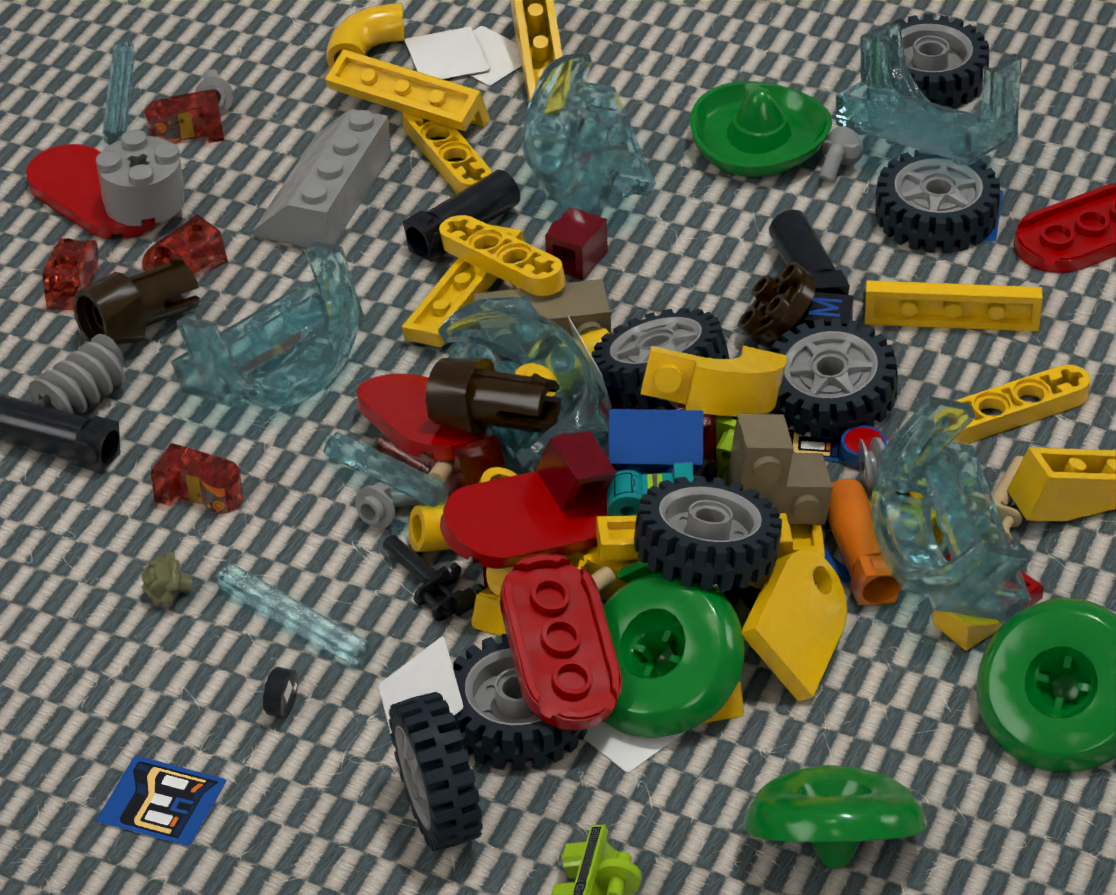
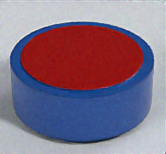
M859 425L858 427L849 428L841 437V456L848 464L860 468L858 454L859 438L863 440L868 450L873 437L881 438L886 448V436L879 429L872 426Z

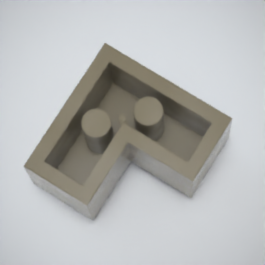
M737 414L725 485L730 486L733 482L743 485V492L751 488L759 492V499L766 497L772 502V508H777L779 513H786L789 524L825 525L833 486L823 453H793L794 448L784 415Z

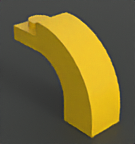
M651 346L640 394L686 404L685 410H703L704 414L737 417V414H765L776 407L787 363V355L742 346L741 354L738 358L713 359Z

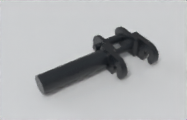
M396 535L389 536L383 543V549L423 583L414 594V602L418 605L427 603L433 608L432 617L436 621H442L454 613L459 617L474 608L476 595L486 589L482 584H478L475 587L476 594L470 587L464 591L458 590L453 593L447 586L459 578L462 570L461 566L456 562L451 564V572L445 566L435 570ZM442 593L447 596L442 601L435 598Z

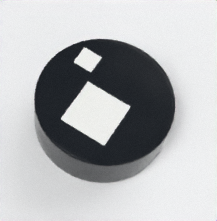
M276 667L270 672L263 693V709L267 715L287 718L289 716L298 690V674L296 670Z

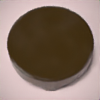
M796 261L788 264L774 278L769 275L763 276L752 289L751 294L755 297V300L750 308L741 316L738 327L758 344L765 345L777 340L797 323L808 308L816 290L815 277Z

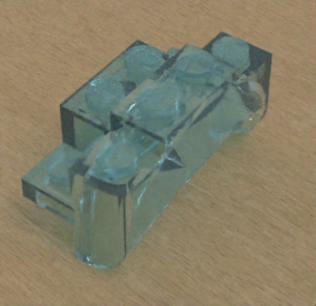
M589 54L565 55L551 62L543 70L525 112L526 118L522 134L523 153L532 173L543 188L547 200L559 203L562 212H566L572 207L601 217L611 195L625 198L633 194L650 197L656 183L615 87L585 82L592 65ZM578 111H580L582 119L577 128Z
M527 296L484 298L473 301L458 309L441 325L438 333L445 343L457 342L448 358L490 359L494 363L495 371L515 374L516 370L524 364L536 363L548 368L555 375L560 388L554 397L561 398L560 414L557 423L544 434L488 426L517 475L537 471L536 467L550 438L559 434L591 431L601 448L608 440V420L598 406L605 397V393L596 381L589 362L569 333L553 321L539 315ZM494 351L499 352L512 361L501 362Z

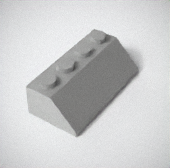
M349 109L318 132L253 229L254 237L331 252L391 156L388 116L371 113L366 110Z

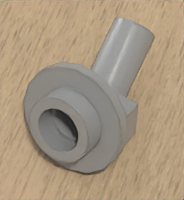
M207 70L203 74L204 80L196 87L194 94L195 103L204 114L220 116L232 106L234 99L233 89L228 82L219 78L217 70Z
M843 126L837 127L829 133L827 139L823 142V154L826 155L819 175L820 179L834 182L840 164L853 165L861 159L864 149L863 143L855 131Z
M381 482L373 486H365L357 492L355 497L358 515L365 523L374 528H386L394 521V507L420 505L419 487L391 489L390 486Z

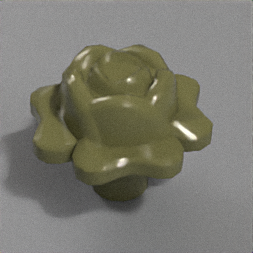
M167 551L164 556L157 555L156 559L149 561L148 566L143 569L141 576L143 580L142 589L148 594L149 599H152L153 606L156 608H160L164 603L170 604L176 592L188 593L192 586L191 575L180 573V562L175 559L173 551Z

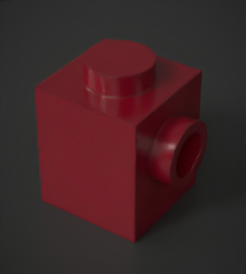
M570 207L558 221L556 220L551 224L545 235L546 252L561 260L564 274L584 280L608 252L607 219Z
M591 431L573 434L562 433L551 437L536 467L537 472L561 511L601 504L617 473L610 463L606 452L600 447Z

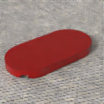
M81 144L55 146L39 153L28 164L26 176L30 192L33 196L92 235L112 239V234H122L123 238H132L147 232L156 225L155 218L141 220L142 226H130L116 222L107 215L102 202L96 157L101 152L93 147Z
M1116 183L1102 186L1024 216L1018 224L1014 240V248L1020 259L1026 264L1042 271L1068 273L1115 257Z
M386 374L370 378L359 385L357 389L358 411L402 451L411 456L421 457V451L432 453V459H437V461L459 460L473 456L481 450L482 444L486 443L487 429L480 435H472L433 423L428 418L425 396L429 377L415 374Z
M537 471L464 486L454 491L447 499L443 508L440 529L451 549L466 560L471 556L481 560L480 566L492 569L514 567L520 560L531 555L548 553L561 556L597 546L596 518L597 516H608L606 494L601 504L561 511Z
M544 553L525 557L516 563L513 570L506 575L499 598L500 609L522 697L532 713L551 726L565 730H583L599 725L612 714L617 705L622 689V676L597 584L591 574L582 566L579 570L576 566L570 564V559L563 556Z

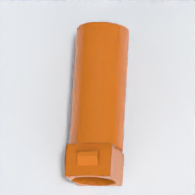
M855 479L837 480L832 483L833 489L826 519L851 578L849 586L857 605L894 604L897 601L899 591L903 588L905 575L898 557L890 551L863 485Z

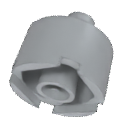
M130 130L122 135V140L112 143L96 157L102 202L107 215L114 221L130 226H142L141 220L155 218L156 224L170 219L183 207L185 199L179 148L176 144L162 138L147 136L142 130Z

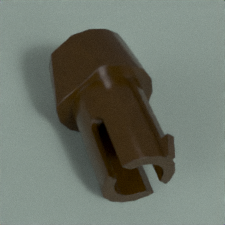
M170 258V263L131 277H127L120 272H114L76 292L73 300L74 315L80 332L87 342H91L94 336L103 334L112 338L118 346L140 341L146 336L145 327L198 307L200 297L194 295L185 299L182 294L197 289L199 286L193 272L185 264L184 260Z
M441 358L435 363L430 372L425 396L428 418L433 423L472 435L482 434L488 426L549 434L557 423L561 408L560 397L546 395L547 391H558L560 387L556 380L546 379L536 373L532 376L497 372L495 371L494 363L490 359Z

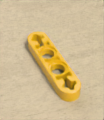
M402 112L404 131L456 194L492 173L489 166L457 129ZM435 137L446 138L443 140H430L431 138ZM454 158L464 159L463 161L458 162L447 161L449 159Z
M457 215L446 219L439 227L443 247L446 252L533 295H553L561 291L566 284L560 259L478 219L467 215Z
M1061 365L943 404L933 412L931 433L936 434L941 443L944 434L952 432L956 445L959 447L1079 407L1088 399L1090 375L1079 366ZM1026 395L1040 398L1041 401L1035 403L1025 402L1020 397ZM987 408L997 409L1002 414L990 416L983 414L981 410Z

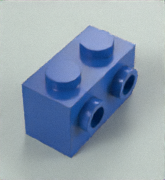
M609 409L608 459L615 471L634 470L641 474L674 473V463L693 462V476H701L703 468V410Z

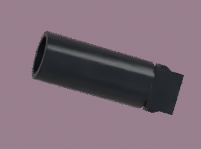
M498 169L429 211L421 210L404 220L403 225L409 252L431 262L448 253L444 250L439 231L441 223L457 215H467L486 224L519 204L520 191L515 180L509 173Z
M792 209L777 215L769 226V235L785 265L787 266L791 262L796 261L816 279L815 292L848 295L850 285L842 270H836L806 214L800 210Z
M0 394V440L74 460L77 462L78 467L102 473L121 454L118 421L96 415L90 419Z

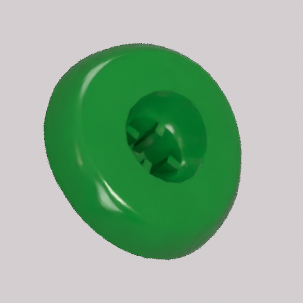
M756 81L726 83L707 91L696 101L690 115L691 132L700 153L720 170L743 177L771 176L801 165L823 146V142L827 139L832 126V117L828 109L813 97L789 87Z
M663 571L653 572L628 582L604 603L603 609L622 676V689L617 705L612 714L605 720L608 725L625 734L637 737H664L691 730L704 723L722 708L739 682L744 663L745 645L744 636L741 634L742 627L735 610L727 598L713 585L711 591L701 590L700 583L693 582L690 588L680 585L681 578L677 577L671 582L662 578Z
M1049 599L1017 612L993 635L978 668L976 683L977 702L982 720L988 732L1000 747L1012 757L1031 767L1060 773L1089 770L1116 758L1115 613L1101 605L1083 599Z
M823 765L791 771L774 778L764 785L748 805L743 828L748 834L766 840L810 842L818 859L825 866L831 869H840L851 861L861 841L913 836L927 828V821L919 801L905 786L894 779L857 767Z

